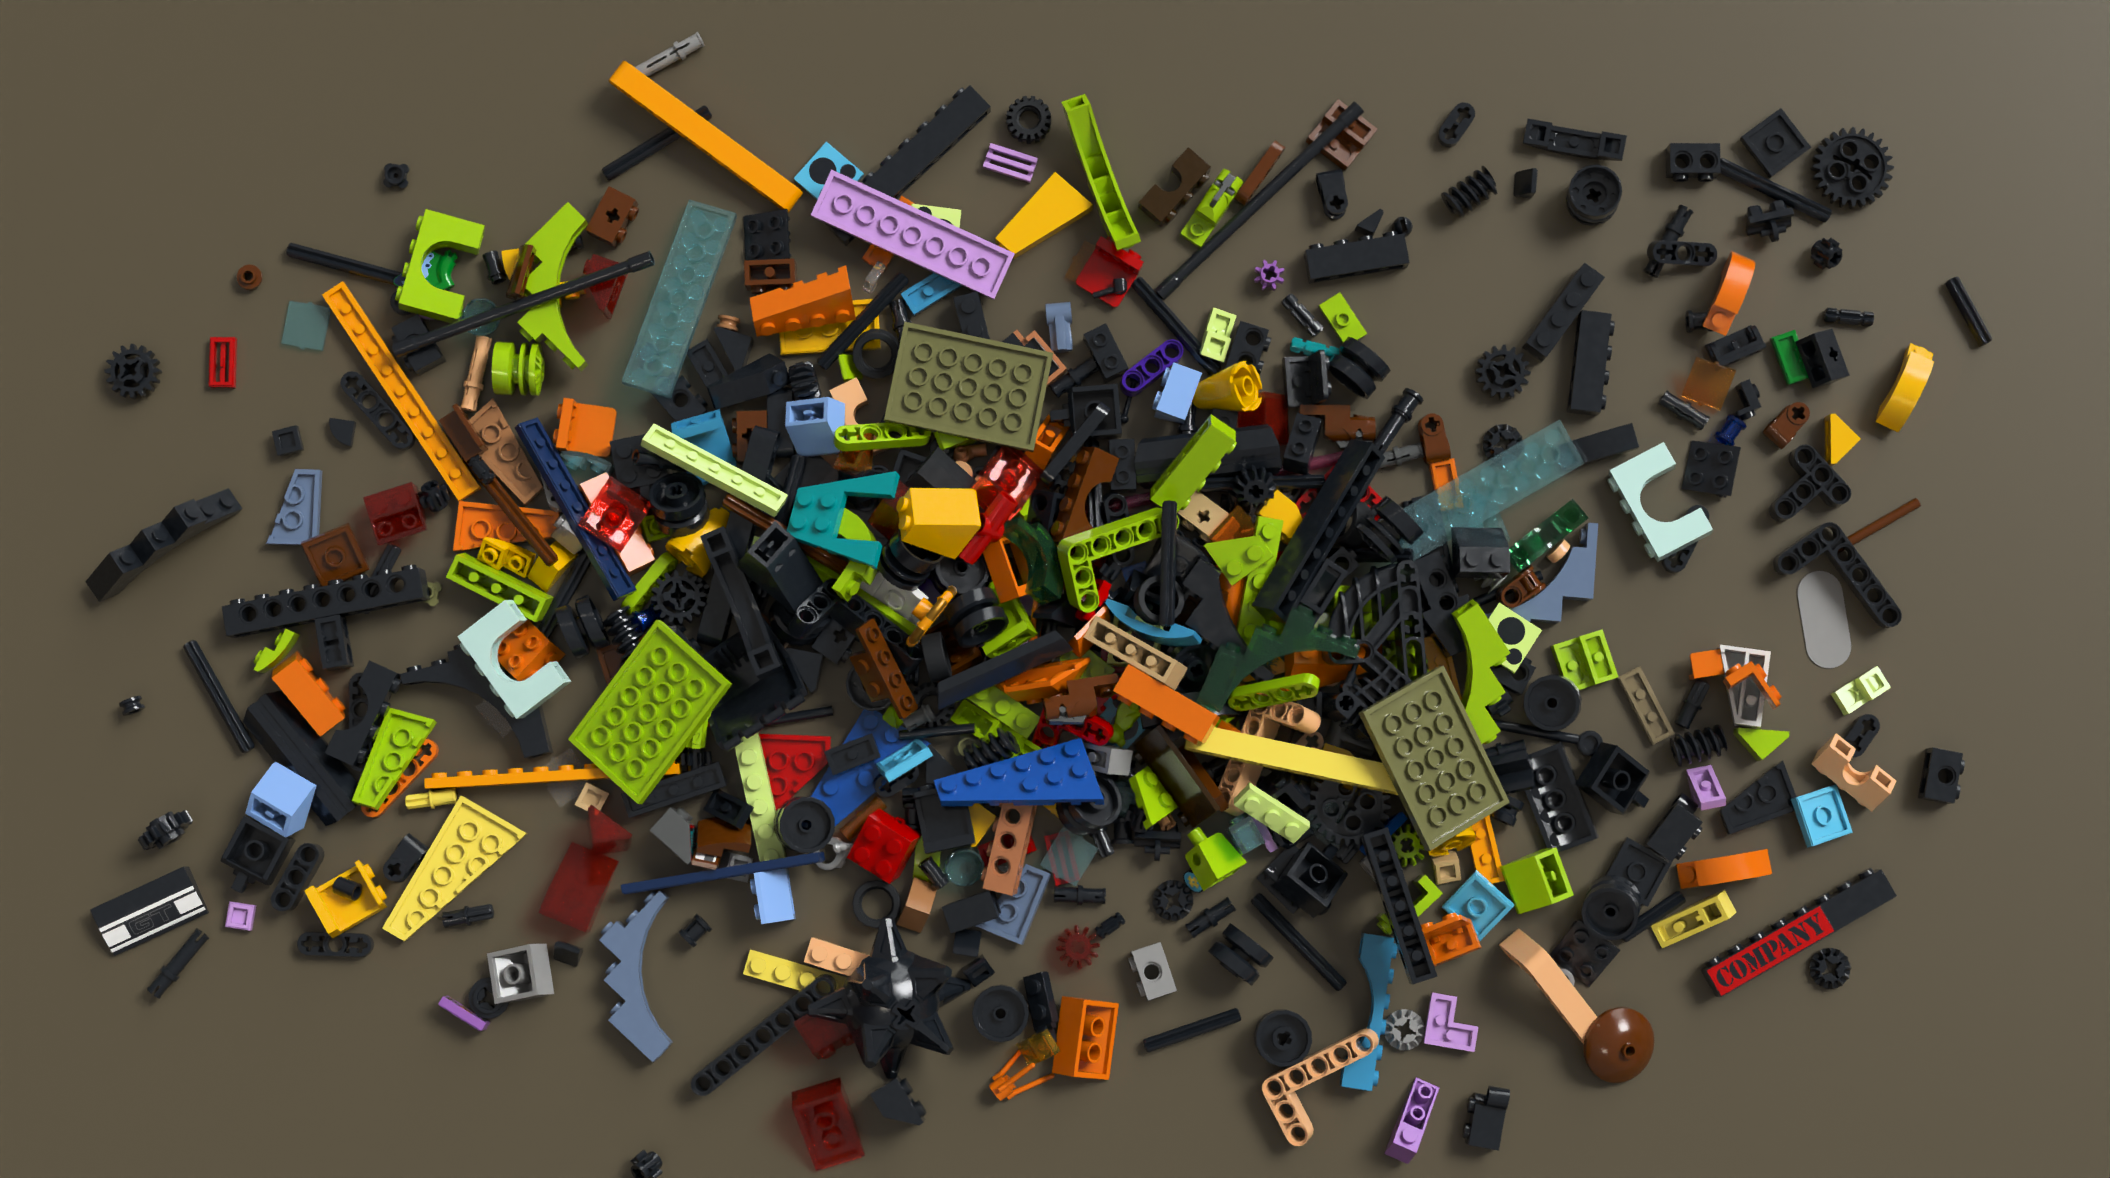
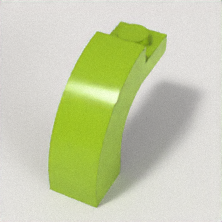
M844 508L837 538L876 541L873 533L856 514ZM850 560L832 586V589L840 598L848 602L858 592L862 581L868 585L872 584L878 567L873 569L869 565L859 564Z

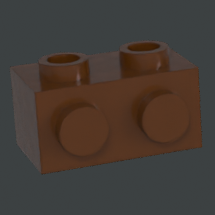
M795 259L744 260L745 287L752 294H763L767 290H775L777 288L783 290L790 289L793 283L797 282V264Z

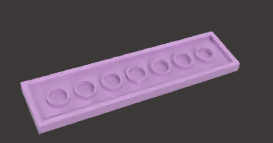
M832 169L811 213V217L970 290L978 291L979 294L992 300L995 299L1015 254Z

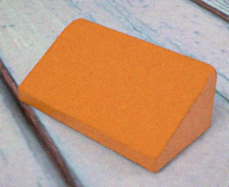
M1107 605L1103 606L1068 642L1074 649L1072 652L1077 657L1081 658L1093 646V643L1083 637L1095 616L1097 615L1111 623Z

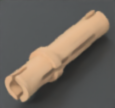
M476 336L467 381H464L463 384L465 389L460 407L465 411L476 412L480 391H483L484 388L482 384L492 342V338L486 336Z

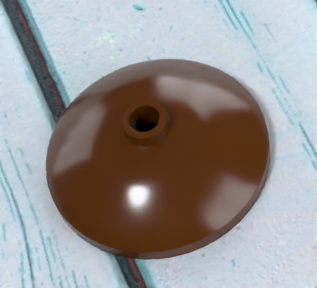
M1628 1007L1612 1008L1599 1015L1593 1021L1585 1036L1583 1048L1586 1064L1594 1075L1610 1083L1626 1082L1639 1075L1649 1063L1654 1050V1033L1647 1018L1640 1012Z

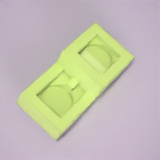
M1214 307L1211 308L1201 344L1200 355L1222 363L1225 361L1232 339L1230 335L1237 315Z
M1878 666L1839 688L1831 696L1845 716L1891 687Z

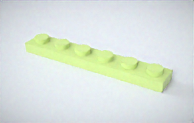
M656 424L652 425L641 441L640 446L773 517L777 515L786 502L788 495Z
M757 732L748 739L745 736L742 737L743 742L735 747L746 801L754 807L750 814V820L761 862L785 858L786 853L784 846L777 839L774 831V817L777 812L759 732Z

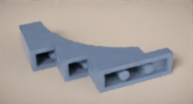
M1587 523L1584 525V529H1580L1579 544H1583V547H1572L1569 549L1559 571L1540 593L1529 601L1510 610L1529 622L1557 624L1561 622L1563 599L1592 600L1594 594L1598 523ZM1491 613L1485 614L1487 618H1489Z

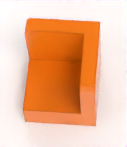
M1720 649L1696 652L1689 655L1692 674L1689 675L1690 680L1724 674Z

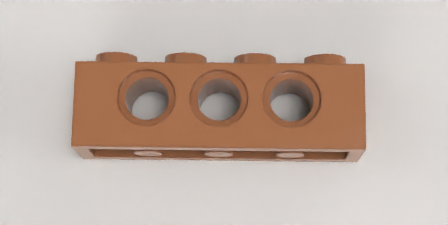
M1013 803L999 804L998 807H1001L1000 816L995 818L992 829L993 832H996L994 841L989 843L987 849V856L990 857L988 867L985 866L981 875V881L984 882L983 889L1010 896L1017 894L1038 805L1014 806ZM1012 809H1016L1020 813L1018 823L1010 820L1009 813ZM1006 834H1010L1014 838L1012 848L1004 844V836ZM1000 859L1008 862L1009 868L1006 873L1001 872L998 868Z

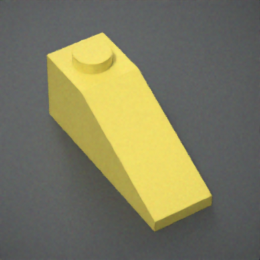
M1722 890L1656 922L1651 928L1661 948H1665L1730 919L1736 913V910L1726 891Z

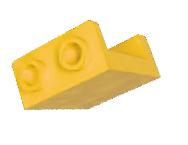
M358 860L355 862L356 866L318 888L311 886L304 890L327 933L332 938L337 937L387 908L384 902L387 896L380 885L376 887L372 881L375 874L368 863L364 865ZM341 876L362 885V893L356 901L333 893V884L338 877Z

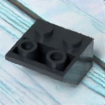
M897 1076L870 1094L883 1117L915 1125H921L926 1120L924 1116L927 1112L919 1100L916 1102L910 1095L913 1089L906 1078L901 1080Z

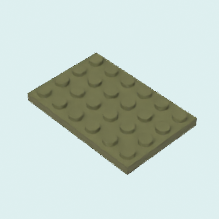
M904 321L884 421L1033 452L1053 353Z
M1444 665L1434 668L1359 712L1425 851H1431L1509 803L1508 797Z

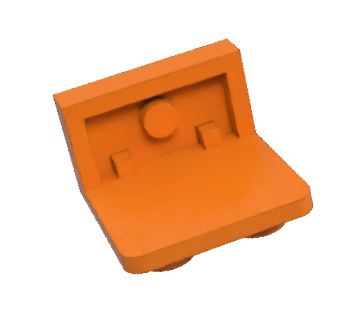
M564 398L563 404L558 405L557 419H560L559 429L555 428L553 443L556 444V448L561 452L603 458L609 457L611 454L610 441H613L616 423V410L610 407L577 403L574 399Z
M529 619L507 635L498 649V662L517 681L526 680L547 663L559 662L565 656V653L551 642Z
M1750 661L1743 667L1738 663L1726 671L1725 675L1727 677L1723 680V683L1728 690L1746 678L1751 677L1772 709L1774 710L1780 706L1779 700L1782 697L1774 685L1768 686L1764 680L1767 675L1759 663L1754 665Z
M1450 913L1443 916L1442 921L1433 925V922H1428L1421 925L1434 966L1481 949L1471 919L1465 916Z

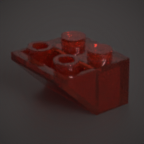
M410 482L363 497L378 546L427 531L425 509L422 508L419 502L418 486Z

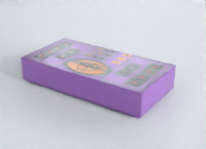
M448 995L443 996L438 1003L440 1007L479 1031L486 1030L490 1024L488 1020L478 1016L475 1012Z

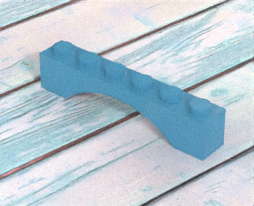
M1361 933L1358 959L1365 970L1371 993V1012L1366 1028L1375 1031L1380 1039V1035H1384L1386 1030V1020L1383 1019L1384 1009L1388 1010L1390 994H1386L1387 985L1392 984L1394 969H1390L1391 958H1396L1397 945L1392 937ZM1362 1036L1360 1044L1365 1048H1370V1040ZM1378 1042L1377 1047L1369 1055L1341 1069L1339 1085L1372 1091V1087L1377 1086L1379 1071H1376L1375 1067L1376 1060H1381L1383 1045H1379Z

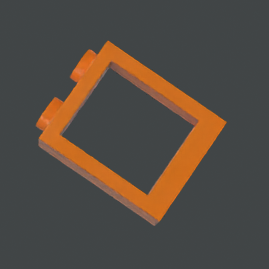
M1018 528L1007 531L999 541L995 543L990 542L984 550L983 555L1000 604L1050 587L1030 529L1019 532ZM1006 544H1010L1024 585H1017L1004 548Z

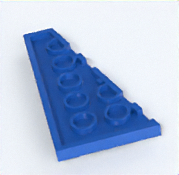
M863 709L843 744L872 733L881 758L834 776L829 766L811 796L823 801L831 809L835 819V826L876 792L873 782L875 777L880 774L875 766L876 763L915 740H900L899 730L908 729L900 726L898 729L892 727L882 719L883 714L878 711ZM923 738L919 739L926 746H928L929 744L931 745V743L924 740ZM885 779L881 781L882 786L887 783ZM803 821L801 824L802 828H807L808 822Z
M1081 738L934 780V786L941 806H973L975 803H989L990 806H999L1000 803H1013L1014 806L1054 805L1056 802H1071V805H1081V802H1095V805H1104L1103 795Z

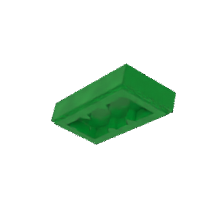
M1795 330L1770 339L1787 386L1809 378L1796 345V341L1799 339Z

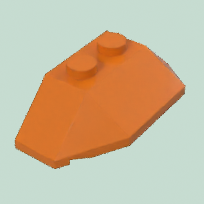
M1090 657L1044 663L995 686L1017 702L1027 701V704L1039 703L1042 701L1041 698L1052 697L1060 693L1065 695L1066 682L1080 679L1091 660Z

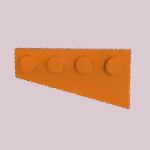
M459 501L453 546L454 552L478 549L481 547L485 537L512 544L527 542L499 505ZM519 507L544 539L553 538L551 535L556 529L553 524L560 517L561 512Z

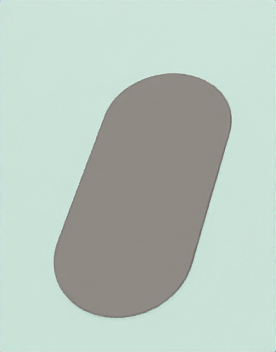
M1825 571L1811 572L1801 580L1797 590L1806 650L1810 659L1818 666L1835 668L1843 664L1851 652V639L1843 591L1840 582L1832 574Z

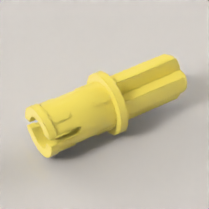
M456 788L435 791L429 789V792L407 795L405 797L407 809L430 806L431 809H435V806L456 804L457 802Z

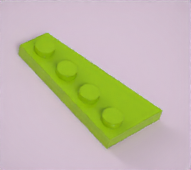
M390 708L382 721L352 802L378 810L437 722L434 719Z

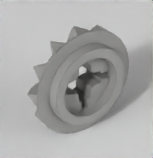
M1400 1009L1390 1014L1386 1019L1384 1035L1392 1047L1398 1050H1410L1417 1047L1424 1038L1425 1025L1421 1017L1415 1012ZM1407 1019H1409L1408 1028L1415 1032V1034H1406L1402 1041H1400L1401 1032L1394 1028V1026H1403Z

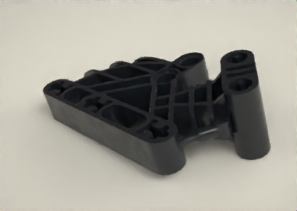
M1404 560L1380 568L1371 566L1370 572L1360 579L1353 577L1352 585L1345 593L1342 591L1338 593V603L1329 622L1326 646L1322 650L1324 662L1332 666H1353L1351 671H1348L1344 683L1339 687L1340 693L1327 696L1323 701L1322 707L1326 715L1334 722L1341 721L1340 727L1347 726L1345 732L1357 741L1371 740L1359 712L1385 698L1389 692L1392 694L1412 682L1408 676L1406 645L1408 642L1412 643L1415 649L1416 679L1427 673L1418 566L1411 560ZM1403 569L1404 571H1407L1408 575L1405 576L1404 574H1401L1400 570ZM1409 583L1408 586L1401 587V584ZM1391 587L1392 600L1382 610L1380 592ZM1371 599L1373 622L1364 632L1362 608ZM1404 621H1411L1412 626L1405 625ZM1353 626H1354V636H1355V640H1351V634H1352ZM1393 630L1397 668L1377 651ZM1406 634H1413L1412 637L1405 638ZM1358 645L1365 649L1364 658L1358 657L1356 653ZM1333 647H1337L1341 652L1339 660L1332 657L1331 650ZM1358 665L1373 677L1370 680L1367 677L1359 678L1358 682L1362 685L1360 687L1353 684L1357 675L1355 672Z

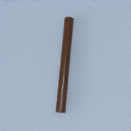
M1914 498L1847 538L1854 545L1921 507L1920 502L1917 498ZM1840 548V549L1838 550L1837 554H1839L1840 552L1844 551L1845 549H1844V548Z

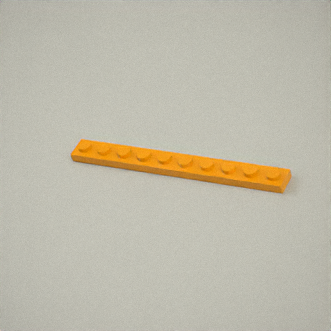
M340 282L322 294L458 501H463L480 490V485L345 282Z
M1431 637L1424 638L1425 655L1428 663H1426L1427 669L1431 671L1438 666L1444 665L1460 700H1462L1452 656L1445 658ZM1490 815L1471 826L1475 832L1476 841L1469 847L1475 871L1480 872L1493 884L1505 881L1500 868L1499 853Z
M674 761L664 776L681 774V764H675ZM584 764V769L575 770L574 765L558 766V771H549L548 767H533V772L524 773L523 768L508 769L507 774H498V770H482V775L473 776L472 771L457 772L456 777H447V773H431L432 778H424L425 789H447L610 778L595 764Z

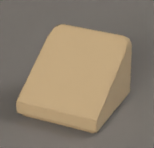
M1449 850V855L1431 856L1436 885L1461 880L1459 858L1455 850Z

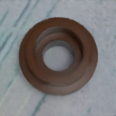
M244 265L237 273V281L244 289H255L262 282V272L255 265ZM252 273L253 278L249 281H246V274Z

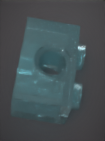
M1241 814L1228 821L1230 827L1226 828V831L1241 855L1265 843L1251 816L1245 818Z

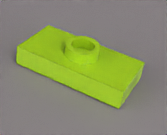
M1340 292L1318 306L1342 344L1347 337L1360 340L1367 335V332Z

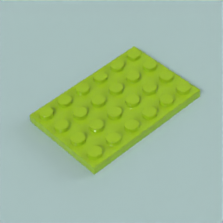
M656 620L568 740L637 804H643L732 683L662 620Z

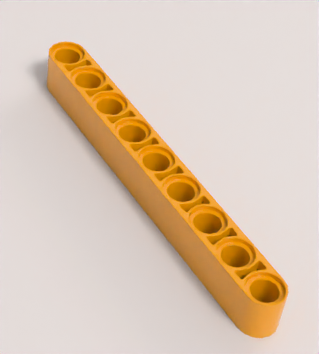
M623 60L608 80L615 88L781 210L788 209L789 213L802 196L803 192L628 62Z

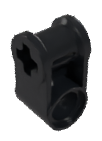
M1336 169L1316 173L1317 188L1321 196L1325 215L1332 220L1342 218L1348 206L1342 170ZM1332 202H1336L1337 206H1340L1339 210H1336L1335 206H1331Z
M408 833L384 864V876L394 882L406 880L415 867L423 860L429 848ZM393 865H401L399 868L401 871L400 875L395 874L392 876L394 873L391 869Z

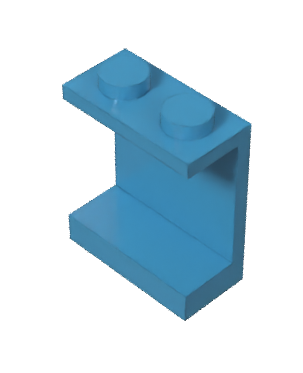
M720 409L671 423L673 434L737 467ZM698 477L702 481L703 485L709 483L708 481Z

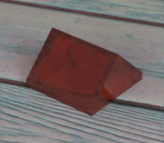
M1259 392L1258 398L1262 397V400L1257 409L1249 412L1238 411V428L1268 424L1272 427L1279 446H1287L1289 430L1288 408L1285 406V395Z
M590 805L587 814V827L591 856L628 851L631 847L632 834L593 805Z

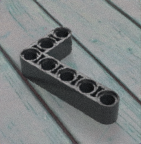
M1827 522L1817 526L1774 558V570L1780 575H1790L1796 573L1824 552L1878 626L1883 628L1894 627L1902 619V613L1897 604L1841 528L1835 523ZM1825 527L1830 528L1833 532V537L1830 541L1825 540L1822 536V531ZM1804 542L1812 546L1813 551L1810 556L1802 552ZM1840 548H1844L1848 553V558L1844 562L1838 559L1837 556ZM1784 557H1788L1792 561V567L1789 571L1784 570L1781 566V561ZM1855 568L1860 569L1863 573V578L1860 582L1855 581L1852 577ZM1870 589H1874L1878 593V598L1874 603L1867 597ZM1886 609L1890 610L1893 614V619L1890 623L1885 622L1882 617Z
M834 578L826 580L798 607L788 625V630L792 636L804 639L830 616L859 639L855 630L869 619H875L901 673L907 675L915 673L924 658L920 643L917 642L914 647H909L906 644L909 635L858 594L852 596L848 602L840 598L832 589V586L837 581Z

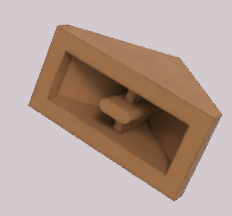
M917 877L913 878L897 925L921 933L930 915L937 891L935 887H931V882Z

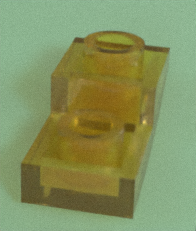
M1048 1029L1038 1034L1035 1033L1016 1043L1028 1065L1031 1063L1037 1064L1060 1052Z

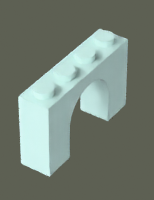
M1664 442L1609 471L1610 478L1607 479L1612 491H1618L1622 500L1619 502L1626 514L1630 513L1634 519L1632 526L1638 536L1643 535L1646 541L1644 547L1649 557H1655L1657 562L1709 536L1713 531L1701 508L1672 522L1656 521L1643 510L1640 502V493L1645 485L1675 469L1676 463Z
M504 600L457 637L461 641L460 647L468 656L471 655L476 662L474 664L476 670L490 681L489 687L497 697L500 696L505 702L504 708L511 717L520 719L525 718L572 681L557 661L547 663L523 681L513 680L502 671L498 662L499 646L507 635L527 621L513 600Z

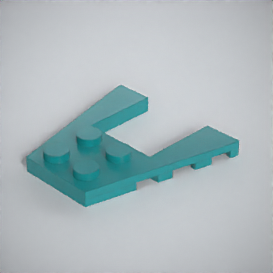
M894 471L798 488L787 532L795 537L798 542L815 548L819 547L827 550L828 553L838 554L853 562L863 563L873 569H877L882 550V544L879 541L837 538L848 496L894 499L900 475Z

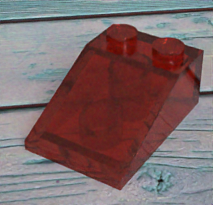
M1000 446L968 489L976 490L978 505L985 511L1001 491H1005L1015 498L1019 504L1004 523L1005 526L1022 510L1040 481L1038 477L1043 470L1021 450Z
M572 842L538 913L581 931L590 932L619 861Z
M841 1077L791 1092L792 1109L816 1171L865 1156Z

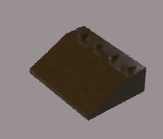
M1161 725L1157 726L1133 745L1135 751L1132 754L1140 765L1145 763L1150 767L1166 791L1172 796L1180 811L1177 816L1185 827L1190 825L1193 829L1221 809Z

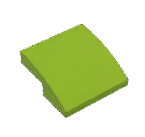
M1603 629L1550 646L1559 674L1572 680L1579 690L1618 678Z

